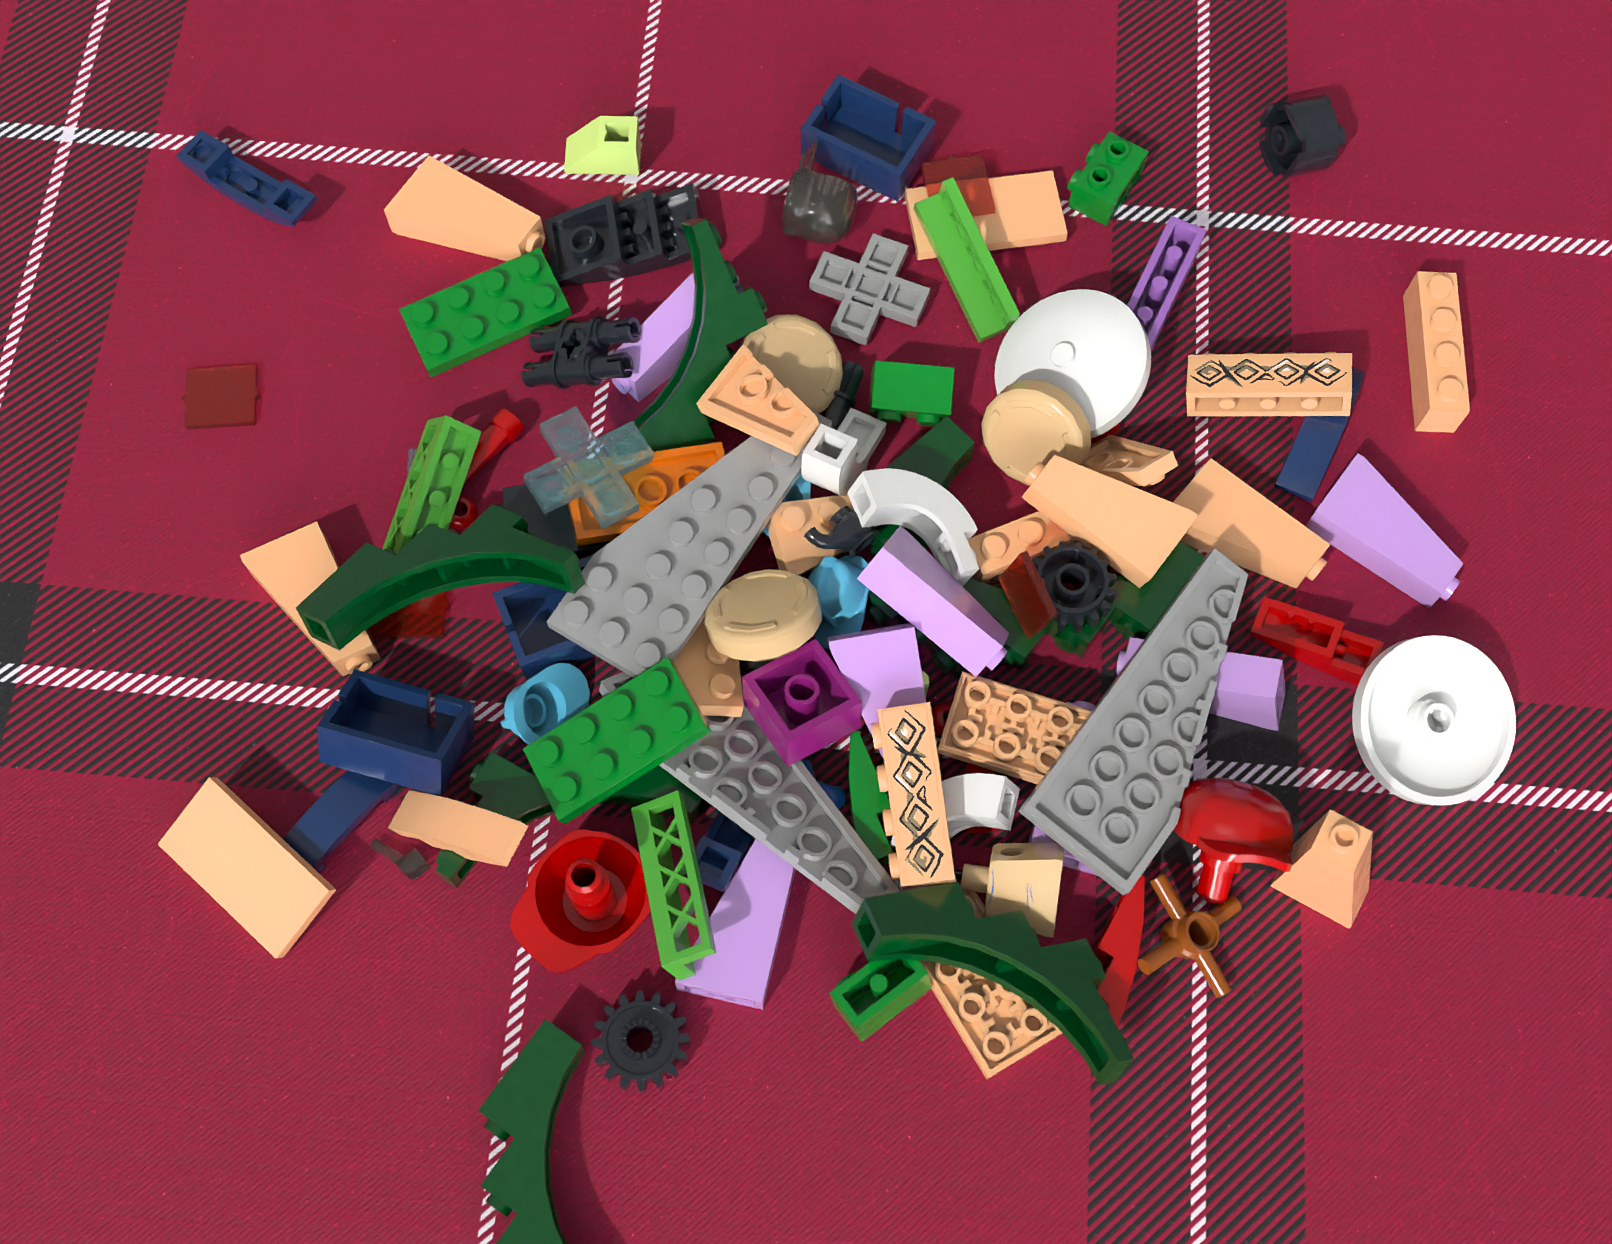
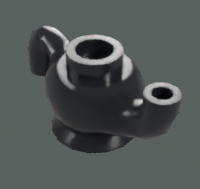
M844 506L829 520L833 526L829 534H822L813 527L805 533L804 537L808 542L821 549L849 551V557L852 558L866 549L879 536L880 530H875L874 526L862 528L855 510Z

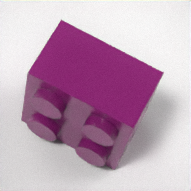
M817 639L742 677L743 703L787 767L861 728L862 701Z

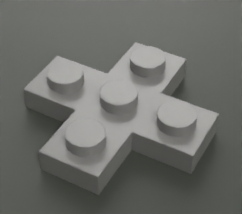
M873 233L860 263L823 251L809 281V290L842 301L831 324L832 334L867 346L880 315L913 327L917 326L930 297L931 288L897 277L908 254V245Z

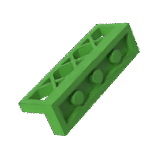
M952 177L942 182L938 194L915 203L914 211L978 343H981L1008 331L1019 318L1020 313Z
M447 415L427 420L383 545V550L390 549L397 554L429 523L448 530L482 431Z
M677 790L633 807L631 810L661 966L678 980H683L696 975L693 961L717 952L684 796ZM673 807L675 818L667 830L665 819L659 812ZM671 844L682 848L683 856L676 868H674ZM686 871H687L688 879L685 878V877H683V876L685 875ZM679 883L690 887L691 896L684 908H682L678 888ZM694 912L696 915V919L692 917ZM688 922L698 927L701 939L700 944L690 947L686 927Z

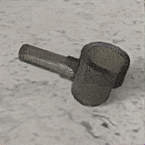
M378 839L373 840L371 843L372 849L389 858L411 880L417 879L430 867L415 848L411 849L405 856H402L399 851Z

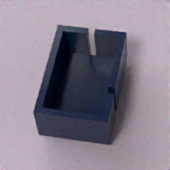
M837 74L822 96L821 105H816L801 127V155L898 202L933 149L936 120L906 107L903 111L900 135L897 133L900 103Z
M593 555L579 560L581 572ZM519 582L492 594L526 681L553 664L567 663L573 665L596 656L548 627L547 620L564 598L567 591L547 585Z
M354 669L338 693V701L334 700L317 725L319 762L441 797L474 739V703L438 693L435 698V728L430 727V690Z

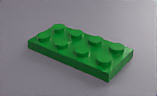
M540 247L399 309L430 377L524 337L535 328H544L572 315L570 307Z
M666 657L532 742L523 750L558 821L566 824L712 731L676 665L669 657Z

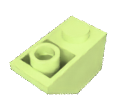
M599 116L567 137L565 174L639 175L641 139L638 117Z

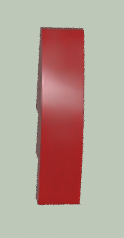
M1267 597L1263 598L1250 632L1251 636L1286 655L1356 686L1359 685L1363 674L1372 661L1385 651L1383 650L1384 642L1344 630L1345 622Z
M1143 875L1140 876L1128 894H1121L1093 949L1094 954L1101 963L1105 964L1103 971L1106 974V978L1097 990L1106 1001L1109 1013L1117 1027L1124 1013L1137 968L1144 922L1145 876Z

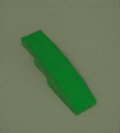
M859 731L850 734L848 797L851 827L883 867L889 864L888 854L893 853L880 822L884 821L883 809H891L890 802L886 793L880 792L877 772Z

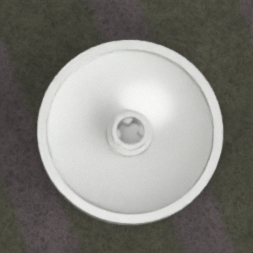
M1077 289L1051 295L1025 311L1004 337L995 363L997 395L1007 385L1022 380L1048 382L1066 391L1081 406L1090 424L1091 438L1097 437L1121 422L1142 396L1151 368L1149 340L1145 329L1131 309L1122 301L1107 293Z
M1431 635L1398 642L1387 648L1372 661L1363 674L1356 690L1352 710V725L1359 754L1370 773L1383 787L1394 795L1413 803L1452 805L1467 801L1481 794L1502 773L1509 760L1515 741L1516 714L1513 698L1503 675L1483 652L1467 642L1456 638Z

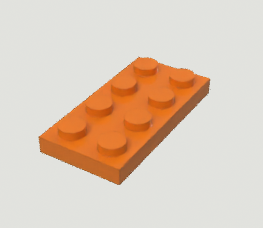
M722 442L562 465V478L576 545L582 546L614 540L723 458L725 453Z

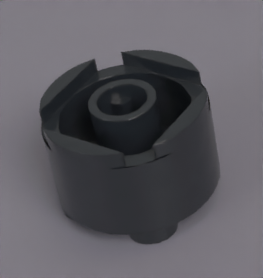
M1326 94L1310 95L1271 103L1264 110L1260 120V128H1265L1266 139L1260 141L1263 160L1272 174L1275 176L1283 175L1282 178L1328 169L1335 161L1338 148L1343 147L1346 141L1345 130L1342 125L1338 124L1334 110L1331 107L1330 98Z

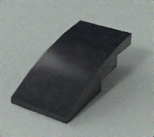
M690 183L659 196L652 189L620 201H617L610 194L545 219L551 271L559 287L626 278L690 261L691 253L681 223L694 217L703 218L698 190Z

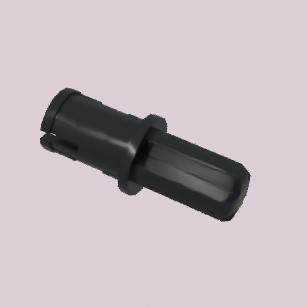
M846 361L843 364V377L839 391L835 390L833 393L835 395L822 413V416L832 421L831 428L838 430L849 410L856 405L854 397L864 375L863 366L858 363Z

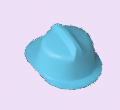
M825 556L808 577V580L818 591L822 610V622L814 636L820 645L830 650L827 637L861 631L870 590L857 579L868 565L862 557L854 556L850 558L849 556H843L837 559L833 556Z
M556 663L546 667L509 693L504 704L505 718L500 722L501 726L510 729L514 734L521 737L524 742L531 744L589 706L590 691L587 679L578 668L571 664Z

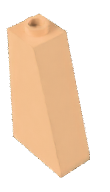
M431 156L425 159L384 209L391 231L398 235L503 261H510L539 247L542 249L545 241L540 216Z
M1056 455L1052 457L1046 466L1038 462L1024 480L1030 486L1022 496L1025 501L1077 541L1082 542L1089 550L1096 548L1099 558L1102 560L1108 559L1110 561L1109 565L1138 588L1142 587L1154 576L1199 516L1190 509Z
M1212 458L1173 501V503L1190 509L1199 515L1180 540L1188 546L1206 553L1216 548L1236 565L1296 589L1306 577L1313 581L1327 564V561L1322 556L1330 546L1328 542Z
M314 522L240 555L253 577L342 676L352 674L354 669L364 672L372 666V663L381 659L368 628L339 651L312 638L296 610V607L340 567L329 541L318 522Z
M1330 809L1293 844L1291 871L1286 872L1278 869L1270 886L1337 923L1351 928L1369 890L1373 832Z

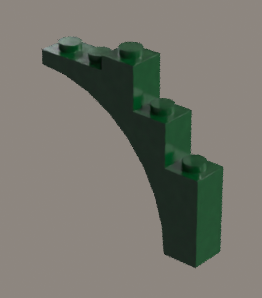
M694 217L681 223L691 253L695 285L693 318L684 351L671 378L655 400L631 423L605 438L613 458L702 445L715 439L710 428L714 425L713 418L701 413L696 403L735 355L734 350L731 347L727 348L726 345L768 325L763 314L767 312V307L762 295L758 290H753L752 287L742 284L734 285L738 281L736 272L728 260L724 261L718 247L722 244L720 234L712 222L708 223L707 219Z
M946 416L886 468L907 470L920 474L947 489L951 481L971 461L975 442ZM883 524L875 528V530H880V534L869 545V552L872 558L875 557L895 533L899 525ZM903 527L927 550L926 542L919 535ZM869 590L865 617L875 627L880 625L882 627L910 623L879 596ZM914 626L917 645L923 644L932 653L931 658L941 671L946 674L951 672L958 680L961 677L962 671L968 672L966 668Z
M492 504L460 535L453 530H445L429 523L397 554L390 549L383 550L366 542L296 607V610L312 638L340 651L364 630L391 613L423 598L455 588L484 583L523 582L547 585L575 594L585 584V580L579 566L580 561L571 549L549 543L536 534H529L528 523L521 514Z
M1179 541L1154 576L1142 587L1138 588L1123 575L1118 576L1114 586L1110 587L1117 590V594L1113 603H1109L1111 608L1106 617L1099 615L1100 619L1094 628L1084 621L1080 633L1074 631L1072 624H1067L1063 632H1058V622L1054 620L1047 626L1042 625L1045 614L1039 612L1032 615L1030 613L1032 603L1035 600H1025L1024 592L1001 589L971 578L963 587L1009 633L1003 646L1007 653L999 663L1006 667L1013 666L1021 671L1048 635L1053 638L1054 643L1061 650L1069 654L1075 653L1081 658L1109 622L1115 625L1118 633L1127 639H1130V637L1145 639L1205 557L1182 541Z
M491 752L485 762L480 761L473 769L469 778V783H471L469 790L475 800L479 801L476 807L520 821L525 825L554 814L537 777L493 752ZM658 765L598 804H631L638 806L679 790L684 796L689 823L694 824L707 801ZM673 807L663 811L675 816ZM441 849L436 860L438 866L435 871L443 881L458 888L478 861L466 859L451 850Z
M959 882L864 898L851 925L868 961L890 959L934 961L968 970L1000 984L1030 1003L1058 1027L1082 1055L1100 1086L1116 1082L1134 1059L1127 1040L1121 1035L1109 1013L1106 1001L1097 990L1106 978V974L1103 971L1101 961L1094 954L1087 939L1041 947L1036 931L1030 926L1022 910L976 918L973 905L966 898Z
M546 1019L478 1110L488 1118L483 1126L503 1142H506L510 1135L514 1137L480 1185L490 1193L485 1200L489 1205L506 1217L510 1215L512 1210L517 1213L496 1244H567L559 1225L551 1191L550 1151L555 1119L568 1081L586 1050L580 1043Z

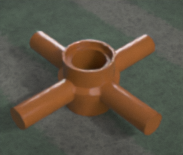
M1165 872L1150 879L1149 882L1171 920L1167 921L1162 928V944L1138 960L1140 970L1144 974L1149 975L1174 957L1194 959L1216 998L1229 993L1232 989L1210 950L1214 949L1219 942L1220 931L1218 926L1241 911V904L1238 899L1230 896L1227 902L1218 904L1207 913L1186 911Z

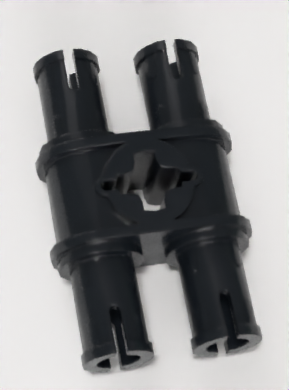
M596 316L587 321L575 322L572 319L564 320L556 327L533 329L531 334L539 336L529 337L532 350L535 353L554 352L550 361L525 363L522 366L525 370L521 371L523 383L529 388L552 384L559 389H568L571 385L587 384L591 387L598 386L606 379L630 378L633 372L624 370L634 369L631 355L627 352L608 355V351L611 345L637 343L640 337L632 335H641L639 321L635 317L610 321L602 316Z

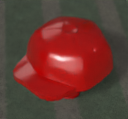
M1217 777L1192 781L1184 789L1179 807L1181 813L1178 823L1173 830L1182 839L1201 849L1199 860L1203 863V868L1197 888L1194 889L1201 899L1216 904L1227 902L1234 874L1242 871L1244 863H1258L1286 872L1291 871L1293 864L1291 855L1294 828L1287 808L1272 794L1245 782Z
M587 829L569 832L556 842L533 866L528 875V887L513 909L510 925L513 936L523 949L540 965L551 972L565 973L576 969L598 954L613 952L635 933L651 913L640 852L638 853L630 843L605 832Z

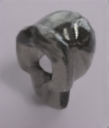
M814 141L807 152L801 155L798 169L793 171L780 228L783 234L789 237L797 236L817 244H833L843 239L853 226L857 214V190L843 179L813 171L819 142Z

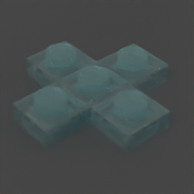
M576 406L540 423V432L557 458L525 473L524 482L544 514L582 497L601 528L604 529L639 510V503L622 476L653 461L654 453L633 421L599 438H596Z

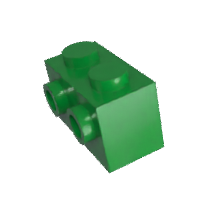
M1109 131L1101 144L1095 142L1091 147L1085 160L1087 165L1083 171L1077 169L1071 177L1067 187L1071 191L1068 207L1108 226L1141 176L1149 151Z
M875 360L871 371L868 414L877 415V419L887 423L901 422V417L917 419L916 424L936 426L946 416L949 418L951 415L954 368Z
M890 959L870 961L856 973H850L842 978L829 994L836 1010L858 1039L863 1042L932 989L929 973L918 960Z

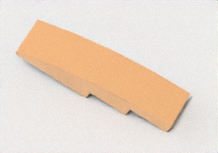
M409 790L388 828L401 836L421 839L432 847L454 851L469 860L507 867L528 826L520 821L463 802Z

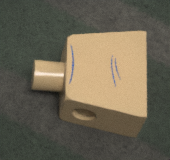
M1057 842L1000 843L993 845L990 867L964 863L961 888L967 891L987 893L985 917L1022 910L1030 926L1037 934L1053 938L1064 848Z

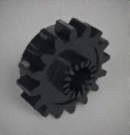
M1060 541L1058 548L1054 550L1048 546L1044 547L1041 554L1042 559L1033 557L1029 567L1031 571H1026L1023 583L1028 585V587H1026L1023 596L1025 600H1035L1030 609L1032 615L1039 612L1045 614L1042 625L1047 626L1054 620L1058 622V632H1063L1067 624H1072L1074 631L1080 633L1084 621L1094 628L1100 619L1099 615L1103 617L1108 615L1111 608L1109 603H1113L1117 594V590L1110 587L1114 586L1117 577L1116 574L1108 573L1107 569L1110 561L1108 559L1101 560L1097 556L1098 550L1096 548L1088 550L1082 547V542L1078 541L1075 546H1067L1064 541ZM1071 582L1079 590H1068L1062 584Z
M638 990L635 1002L631 1003L622 994L619 996V1003L621 1005L619 1009L615 1010L608 1005L604 1007L609 1017L608 1021H595L594 1026L602 1033V1037L591 1040V1045L595 1049L603 1050V1053L594 1059L598 1067L609 1064L610 1067L604 1076L609 1082L620 1076V1087L622 1090L627 1091L632 1083H637L640 1093H646L647 1083L652 1082L659 1089L664 1088L662 1079L667 1074L674 1078L679 1076L675 1068L677 1061H688L689 1057L681 1050V1046L690 1044L691 1037L690 1035L679 1033L687 1025L686 1018H673L677 1010V1005L674 1002L669 1003L664 1008L661 1007L662 996L659 993H655L649 1002L646 1001L642 990ZM642 1031L651 1033L653 1035V1043L647 1051L640 1053L630 1049V1041L636 1033Z

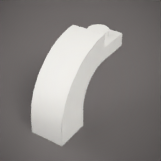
M851 408L838 430L820 424L802 454L801 472L803 479L838 495L846 496L862 471H867L868 460L885 434L887 423Z
M885 468L862 471L847 492L862 528L894 524L912 530L926 542L934 558L962 586L979 570L976 554L968 543V540L978 529L964 506L938 483L907 470Z
M973 773L955 776L942 781L950 839L960 831L976 826L1011 830L1020 789L1006 776ZM893 835L890 846L896 849L895 838ZM900 879L895 880L900 891H907L901 887Z

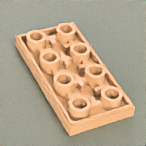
M1053 170L956 183L989 251L1066 241L1068 233ZM941 185L905 189V200L918 260L937 257L914 211V205L919 201L938 194Z
M962 671L938 747V754L1039 784L1092 711L983 677H975L973 674Z
M209 777L158 843L177 864L276 959L283 958L336 891L326 879L218 777Z
M963 890L966 898L973 905L976 918L985 917V906L976 892ZM918 960L929 973L932 991L987 1080L1062 1034L1058 1027L1030 1003L1000 984L968 970L934 961Z

